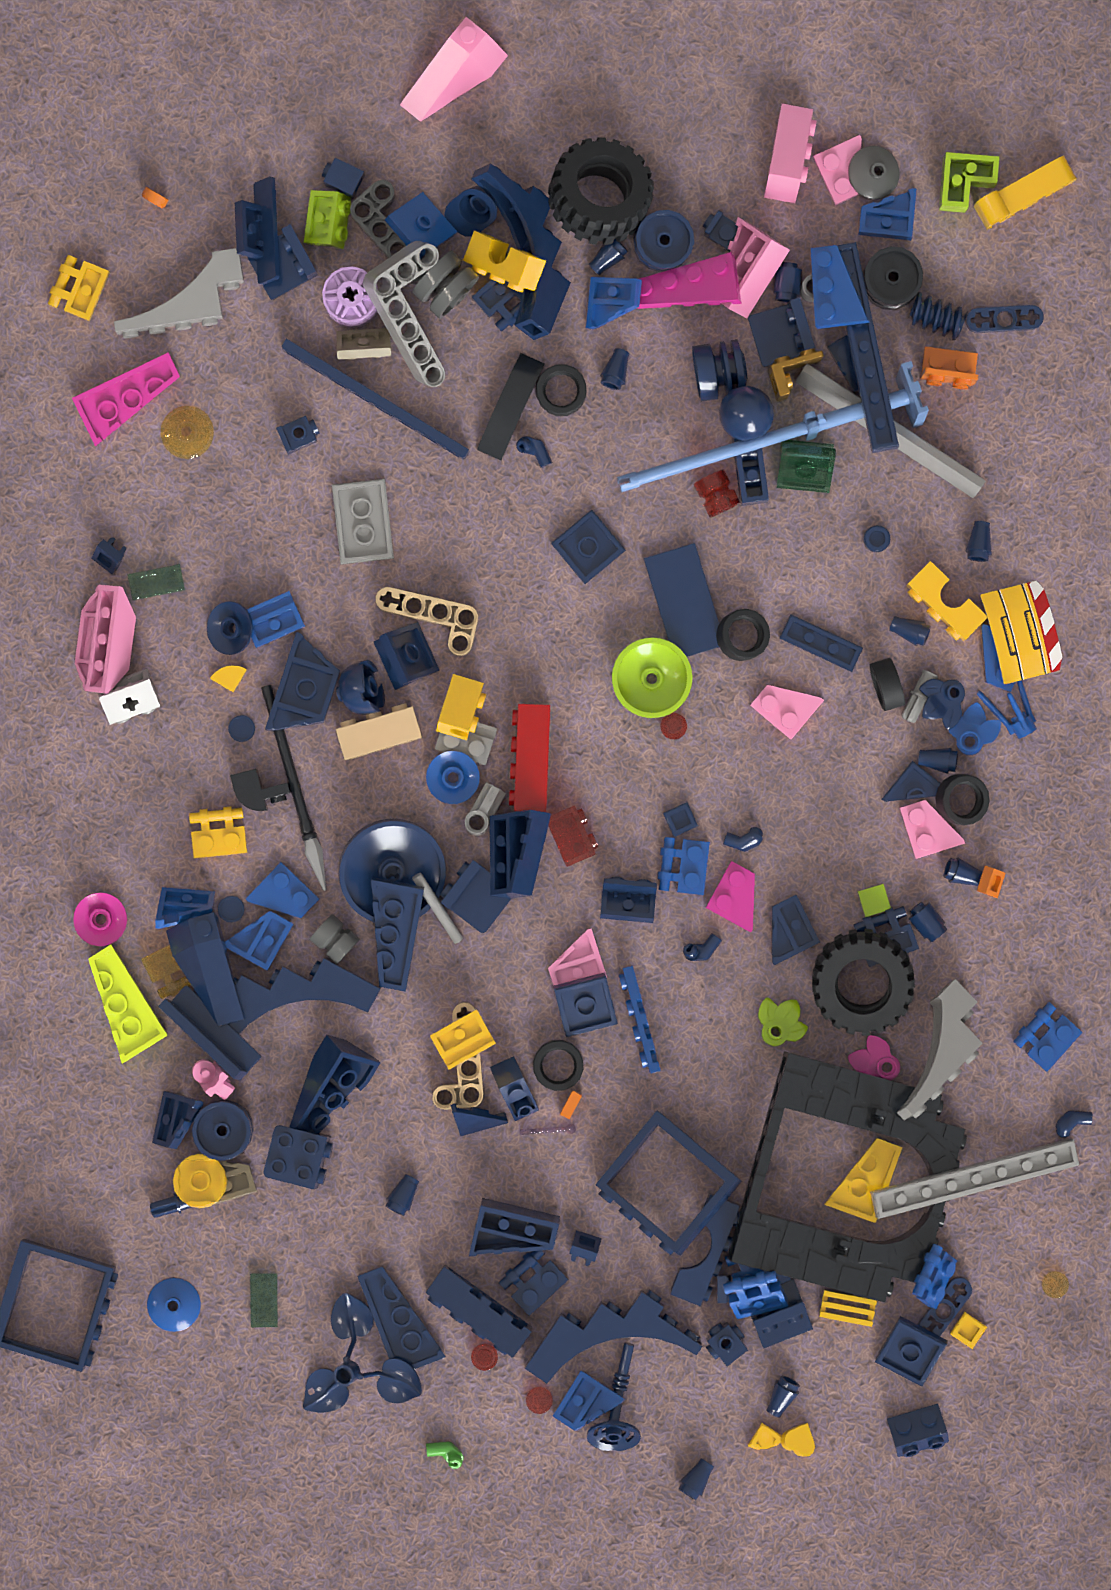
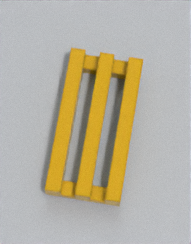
M824 1290L819 1317L872 1327L877 1300ZM828 1297L869 1304L870 1307L869 1309L827 1302ZM826 1307L868 1315V1318L866 1320L825 1311Z

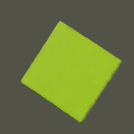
M884 884L857 891L865 917L891 908Z

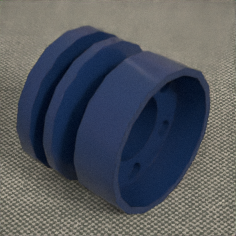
M738 339L730 341V353H727L725 342H720L719 354L714 355L710 344L692 346L693 364L700 402L718 399L719 387L724 386L726 394L732 390V385L736 384L737 388L746 386L748 379L746 362Z

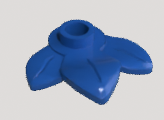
M976 702L967 708L959 722L948 731L957 739L956 743L960 752L965 755H974L982 749L984 744L992 743L997 738L1001 729V721H986L983 708ZM968 737L974 738V746H966L965 739Z

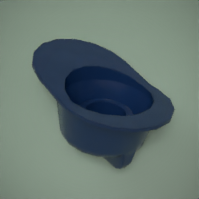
M474 186L464 190L451 200L445 208L444 216L459 234L464 237H472L474 231L481 232L495 221L498 208L493 199L479 186Z

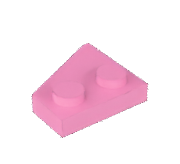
M767 685L750 706L791 740L824 700L820 697Z
M926 800L899 808L915 859L965 844L964 839Z

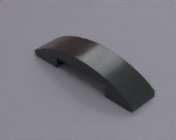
M520 353L477 448L478 451L502 461L545 363Z

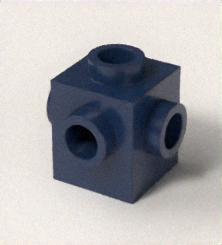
M719 1322L708 1331L710 1336L706 1338L709 1343L706 1349L715 1360L720 1357L726 1366H729L748 1351V1348L742 1341L745 1336L736 1324L731 1327L728 1322L724 1325ZM729 1339L730 1343L728 1345H721L722 1340Z

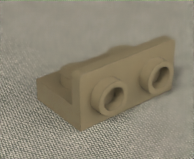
M387 328L337 331L338 359L351 360L391 356V335Z

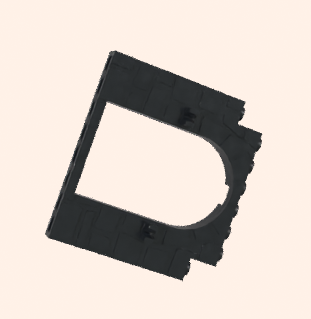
M784 1051L727 1259L734 1263L768 1272L776 1271L780 1275L885 1303L886 1298L890 1297L893 1291L894 1282L891 1281L892 1277L914 1282L917 1274L920 1275L925 1264L923 1259L926 1253L930 1252L933 1244L938 1245L939 1239L936 1238L938 1228H941L945 1221L946 1213L943 1210L946 1201L930 1205L928 1212H924L920 1220L909 1231L885 1241L864 1240L757 1211L784 1108L903 1140L911 1145L922 1157L929 1176L959 1168L958 1153L959 1150L964 1149L967 1135L964 1134L965 1129L935 1120L937 1115L940 1116L943 1109L944 1101L941 1100V1094L934 1100L929 1098L925 1102L927 1108L917 1118L911 1116L903 1120L897 1112L915 1089L914 1086Z

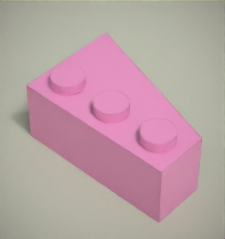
M738 217L735 224L738 226L734 241H730L728 249L735 256L742 304H732L731 302L721 304L748 318L790 250L754 225Z

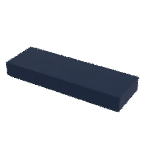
M790 614L779 638L850 672L853 671L863 650V647Z

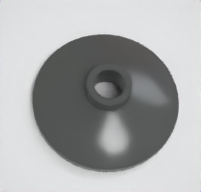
M868 146L860 149L852 157L848 168L849 180L854 190L861 196L868 199H881L891 194L896 188L899 181V166L894 156L888 150L879 146ZM875 166L879 167L881 171L880 176L874 173Z

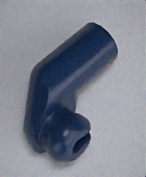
M524 436L517 441V450L521 453L534 455L540 468L553 463L542 440Z

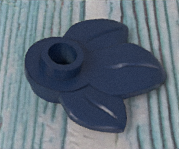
M930 679L924 682L919 689L928 698L923 706L922 718H942L943 725L947 730L953 728L959 722L962 715L960 703L965 697L963 685L953 679L945 682L938 679ZM951 688H954L956 691L954 698L950 695Z

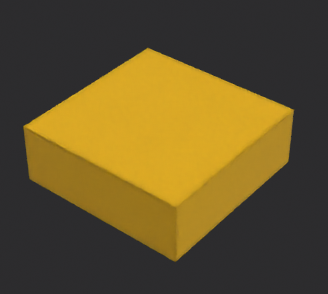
M964 1311L949 1334L973 1349L987 1326Z

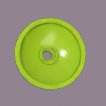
M644 638L631 643L619 654L612 671V685L616 697L628 711L645 718H659L673 713L685 702L692 686V670L686 655L675 644L660 638ZM649 674L656 675L657 681L654 684L647 682L646 678Z

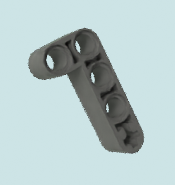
M378 180L353 201L350 210L356 224L388 259L392 256L391 249L394 246L401 245L406 247V245L386 223V217L382 214L394 202V187L386 180ZM387 188L390 191V196L385 200H380L375 196L377 190ZM363 205L369 207L370 213L368 216L361 218L356 215L355 212L358 207ZM383 225L388 229L386 236L381 238L373 234L375 227ZM402 264L398 267L400 273L404 270V266H401ZM427 271L409 283L417 285Z

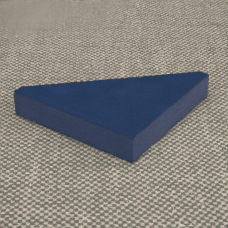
M912 761L881 800L888 802L934 797L941 783Z
M455 1103L451 1105L460 1136L508 1123L506 1113L504 1112L494 1115L485 1109L470 1107L469 1110L457 1108Z

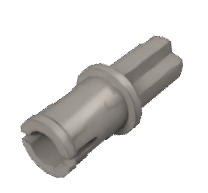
M922 670L914 690L909 692L911 696L902 713L903 719L912 723L916 722L928 698L920 691L919 687L927 680L938 679L937 675L927 670Z

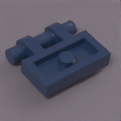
M491 279L472 296V299L489 318L496 312L502 316L495 323V326L502 332L508 326L512 327L515 324L520 302L510 311L504 305L514 296L520 301L521 292L507 287L509 282L506 280L502 284Z
M904 906L894 910L891 907L885 910L883 914L872 918L870 916L862 918L863 921L853 924L857 932L873 929V933H876V927L890 923L892 930L885 932L890 940L895 939L900 944L901 949L907 953L919 949L911 924L899 926L898 919L907 916ZM866 959L869 967L879 964L875 961Z
M542 1250L532 1251L531 1253L527 1252L522 1256L523 1260L513 1269L509 1268L505 1272L506 1276L498 1282L504 1290L512 1284L518 1288L511 1297L528 1316L569 1280L551 1259L542 1267L538 1262L545 1254ZM530 1267L533 1268L536 1273L524 1283L520 1276Z

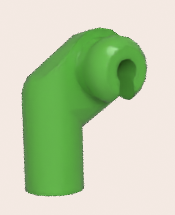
M452 1442L426 1443L427 1457L442 1456L449 1463V1467L453 1469L461 1467L464 1459L463 1454Z

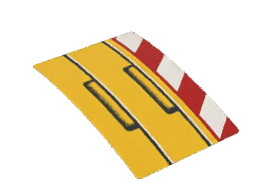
M1037 581L980 595L993 634L1004 684L1060 670L1062 653L1054 619L1045 590Z

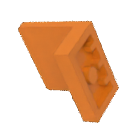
M925 346L920 379L926 380L927 385L942 386V383L946 382L953 383L952 388L968 390V386H973L978 381L979 375L975 374L978 353Z

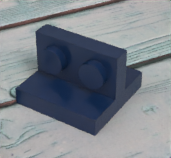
M418 622L387 632L373 642L394 690L440 671Z
M794 1279L781 1284L787 1296L788 1307L751 1316L763 1349L813 1330Z

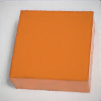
M985 866L977 891L998 898L1006 873Z
M572 1090L560 1115L570 1119L582 1094Z

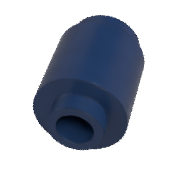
M782 262L781 267L776 271L773 293L776 294V301L789 302L800 296L802 269L797 268L798 264Z
M920 902L909 911L912 914L909 920L924 939L927 938L930 942H933L947 931V928L944 926L945 921L930 902L925 905L923 902Z

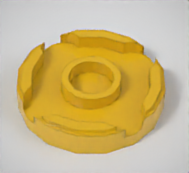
M204 1154L191 1155L184 1159L174 1172V1190L180 1200L191 1207L204 1208L212 1206L225 1193L227 1186L226 1171L221 1163L215 1159H210Z

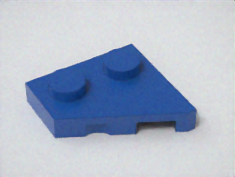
M912 188L894 197L892 195L878 203L872 202L861 206L858 235L911 241L917 189Z
M591 277L586 328L595 330L640 306L642 280L635 278Z
M162 887L155 919V928L160 929L178 925L187 919L212 913L215 903V891Z

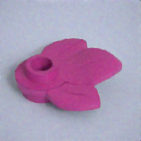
M875 1035L867 1037V1049L857 1050L848 1056L852 1067L859 1072L889 1080L895 1079L900 1072V1063L895 1056L891 1055L888 1043ZM885 1062H889L892 1065L891 1071L884 1072L882 1065Z

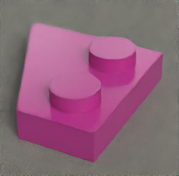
M731 861L706 908L751 933L753 930L755 874Z

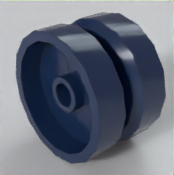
M671 210L655 211L646 216L638 226L633 238L634 252L638 260L648 269L664 272L677 268L684 263L692 252L694 231L689 221L680 213ZM661 236H663L664 239H669V243L667 245H663L660 243Z
M230 1100L214 1101L201 1109L195 1117L192 1127L193 1140L199 1151L208 1158L219 1161L233 1159L241 1154L251 1142L254 1131L252 1118L246 1108ZM221 1125L227 1128V1133L224 1136L219 1135L220 1130L218 1127Z

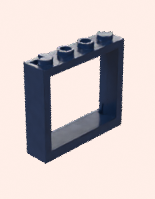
M656 1111L595 1185L601 1189L598 1194L610 1204L614 1200L621 1206L618 1211L630 1221L635 1218L641 1223L639 1229L650 1238L655 1235L662 1242L659 1246L669 1255L675 1252L681 1256L740 1185L742 1180L666 1116ZM657 1126H660L725 1181L676 1242L609 1185Z
M22 1239L0 1307V1347L80 1372L85 1369V1366L90 1367L95 1351L91 1350L93 1340H99L103 1328L102 1325H99L101 1314H107L111 1301L106 1299L109 1288L114 1290L118 1279V1274L114 1273L116 1266ZM31 1251L104 1273L79 1359L5 1337Z

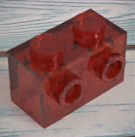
M575 805L551 815L549 821L550 831L566 867L596 855L594 849L599 848L593 833L587 835L583 826L588 822L582 808L576 810Z

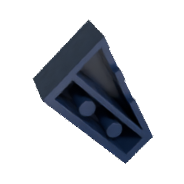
M525 810L490 816L491 896L510 899L532 896L551 813Z

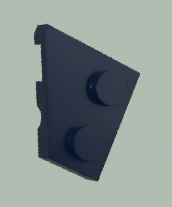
M797 895L772 906L773 965L820 943Z
M163 1091L152 1143L170 1149H177L204 1102L174 1092Z

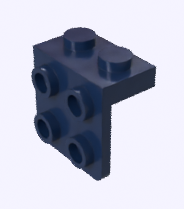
M474 860L470 864L465 861L456 873L460 876L454 885L449 882L440 894L444 898L441 903L480 933H485L511 899L491 896L490 872Z
M282 1125L276 1126L263 1171L264 1176L313 1190L317 1189L319 1184H324L327 1169H324L323 1165L325 1158L330 1159L334 1143L330 1142L331 1136L321 1133L314 1134Z

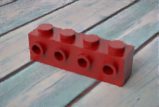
M518 704V710H513L512 726H517V736H512L511 752H516V763H511L510 779H515V790L509 791V806H514V812L525 810L546 812L550 705Z

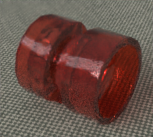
M724 469L712 473L693 484L699 497L705 499L703 506L709 518L740 504L735 490L728 487L730 480ZM718 492L720 493L721 497L719 499L717 498V496H715V494Z

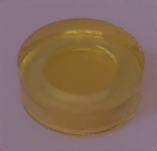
M1050 1271L1044 1275L1041 1286L1044 1293L1049 1297L1060 1298L1067 1293L1069 1281L1063 1273Z

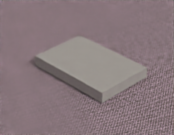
M385 479L332 485L341 565L394 559Z

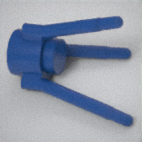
M1022 680L1017 681L1025 711L1021 712L1012 693H1007V697L1016 713L1011 718L1012 724L981 691H978V697L1005 725L1010 735L1015 733L1017 738L1020 739L1037 729L1034 724L1036 719L1032 714Z

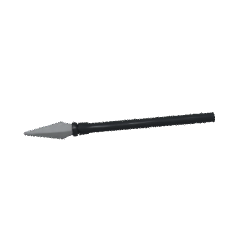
M267 685L261 687L268 714L270 715L275 696L272 686ZM284 729L276 730L274 735L300 821L299 826L301 834H303L302 840L305 843V855L322 889L325 891L323 850L317 840V833L313 832L315 829L309 818Z

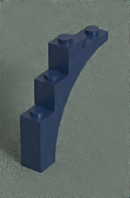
M490 163L475 170L471 179L495 202L510 229L516 248L546 261L535 291L524 288L523 292H521L520 308L514 324L530 338L536 340L551 333L571 283L559 271L552 268L562 241L556 238L550 230L543 227L550 210L549 198L544 192L534 186L524 190L519 183L511 180L500 168Z
M326 958L322 962L317 960L310 972V975L313 976L312 981L285 966L281 970L275 969L269 980V983L272 984L271 989L245 975H241L240 979L235 977L234 980L245 1020L230 1023L229 1025L240 1034L251 1022L268 1011L285 1004L305 1000H329L349 1004L369 1012L381 988Z
M650 1289L647 1293L641 1290L624 1316L620 1314L622 1309L610 1301L607 1304L601 1301L584 1327L580 1326L582 1321L568 1312L565 1316L561 1313L525 1365V1369L547 1384L557 1371L577 1354L596 1344L618 1338L644 1337L659 1339L678 1345L695 1355L699 1353L703 1346L698 1342L701 1337L688 1328L685 1332L676 1327L679 1322L666 1313L663 1317L659 1315L664 1305L660 1303L662 1298Z

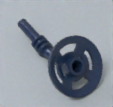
M624 1343L618 1372H615L614 1376L616 1378H613L615 1383L612 1384L613 1391L622 1397L624 1391H627L628 1388L625 1386L629 1384L627 1380L630 1379L628 1372L634 1350V1344ZM622 1403L610 1410L607 1422L598 1423L588 1430L587 1441L593 1447L605 1451H624L635 1447L640 1442V1431L629 1423L619 1421ZM630 1432L634 1433L631 1438L626 1439L627 1437H629Z

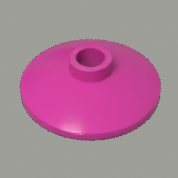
M93 893L86 896L77 905L73 917L74 927L80 938L88 944L94 946L110 945L117 941L124 933L127 925V913L120 900L113 895ZM99 914H103L106 917V922L102 925L96 921Z

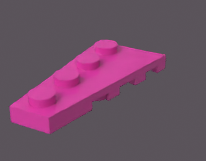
M732 252L639 278L642 280L638 309L671 307V305L682 304L684 307L704 303L709 305H720V303L726 302L742 304L735 256Z
M168 352L73 397L72 400L94 445L97 446L177 380L180 375Z

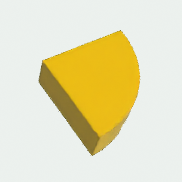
M226 666L216 671L210 679L234 693L247 669L240 666Z
M761 1423L749 1441L748 1446L757 1450L769 1449L781 1443L782 1435Z

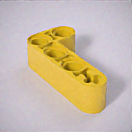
M1061 156L1000 191L995 190L975 203L974 208L986 230H988L997 222L1005 221L1015 215L1017 211L1030 207L1042 197L1055 193L1077 180L1066 158Z

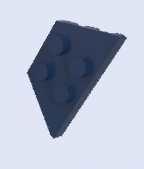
M299 632L295 634L265 727L266 731L320 724L325 721L340 670L329 662Z

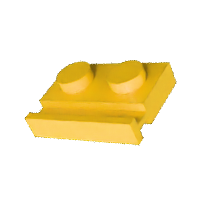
M477 1009L430 1035L448 1070L496 1044Z

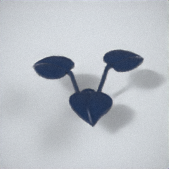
M343 1293L337 1299L331 1314V1326L335 1335L340 1339L351 1337V1343L346 1356L343 1358V1363L334 1371L328 1368H320L309 1376L305 1387L303 1409L318 1413L338 1410L348 1401L350 1394L347 1386L357 1379L362 1380L363 1378L374 1376L380 1377L377 1381V1390L385 1401L398 1404L419 1397L422 1393L421 1381L415 1369L408 1362L399 1358H391L383 1363L382 1372L361 1373L359 1365L350 1360L357 1341L356 1336L363 1337L367 1335L373 1327L374 1318L367 1304L349 1293ZM313 1388L315 1392L310 1395L308 1390Z

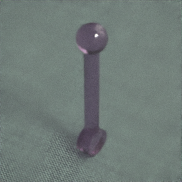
M568 1124L566 1127L520 1129V1135L557 1132L574 1134L576 1126Z

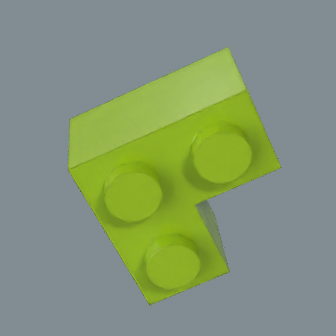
M946 152L942 163L939 211L965 213L969 207L970 187L994 188L998 181L999 156Z

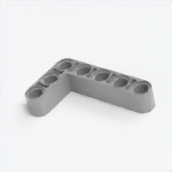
M414 241L370 270L363 279V285L413 377L422 384L437 387L445 379V370L400 289L433 267L438 261L439 253L437 248L431 244ZM422 249H425V257L420 260L419 254ZM403 263V264H404V270H403V272L399 275V274H398V267H399L400 264ZM382 278V286L377 290L376 283ZM394 300L395 307L389 312V305ZM407 323V331L402 334L401 328ZM419 345V354L414 357V349ZM429 368H432V374L427 379L426 372Z

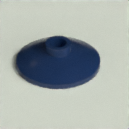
M232 601L217 605L210 613L207 621V635L211 645L218 652L225 655L238 654L248 646L253 633V623L247 609L241 604Z

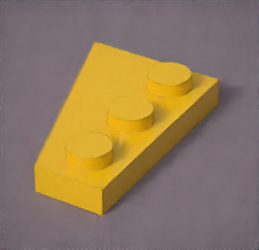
M876 1138L828 1198L825 1205L876 1223L877 1218L870 1191L889 1186L903 1147Z

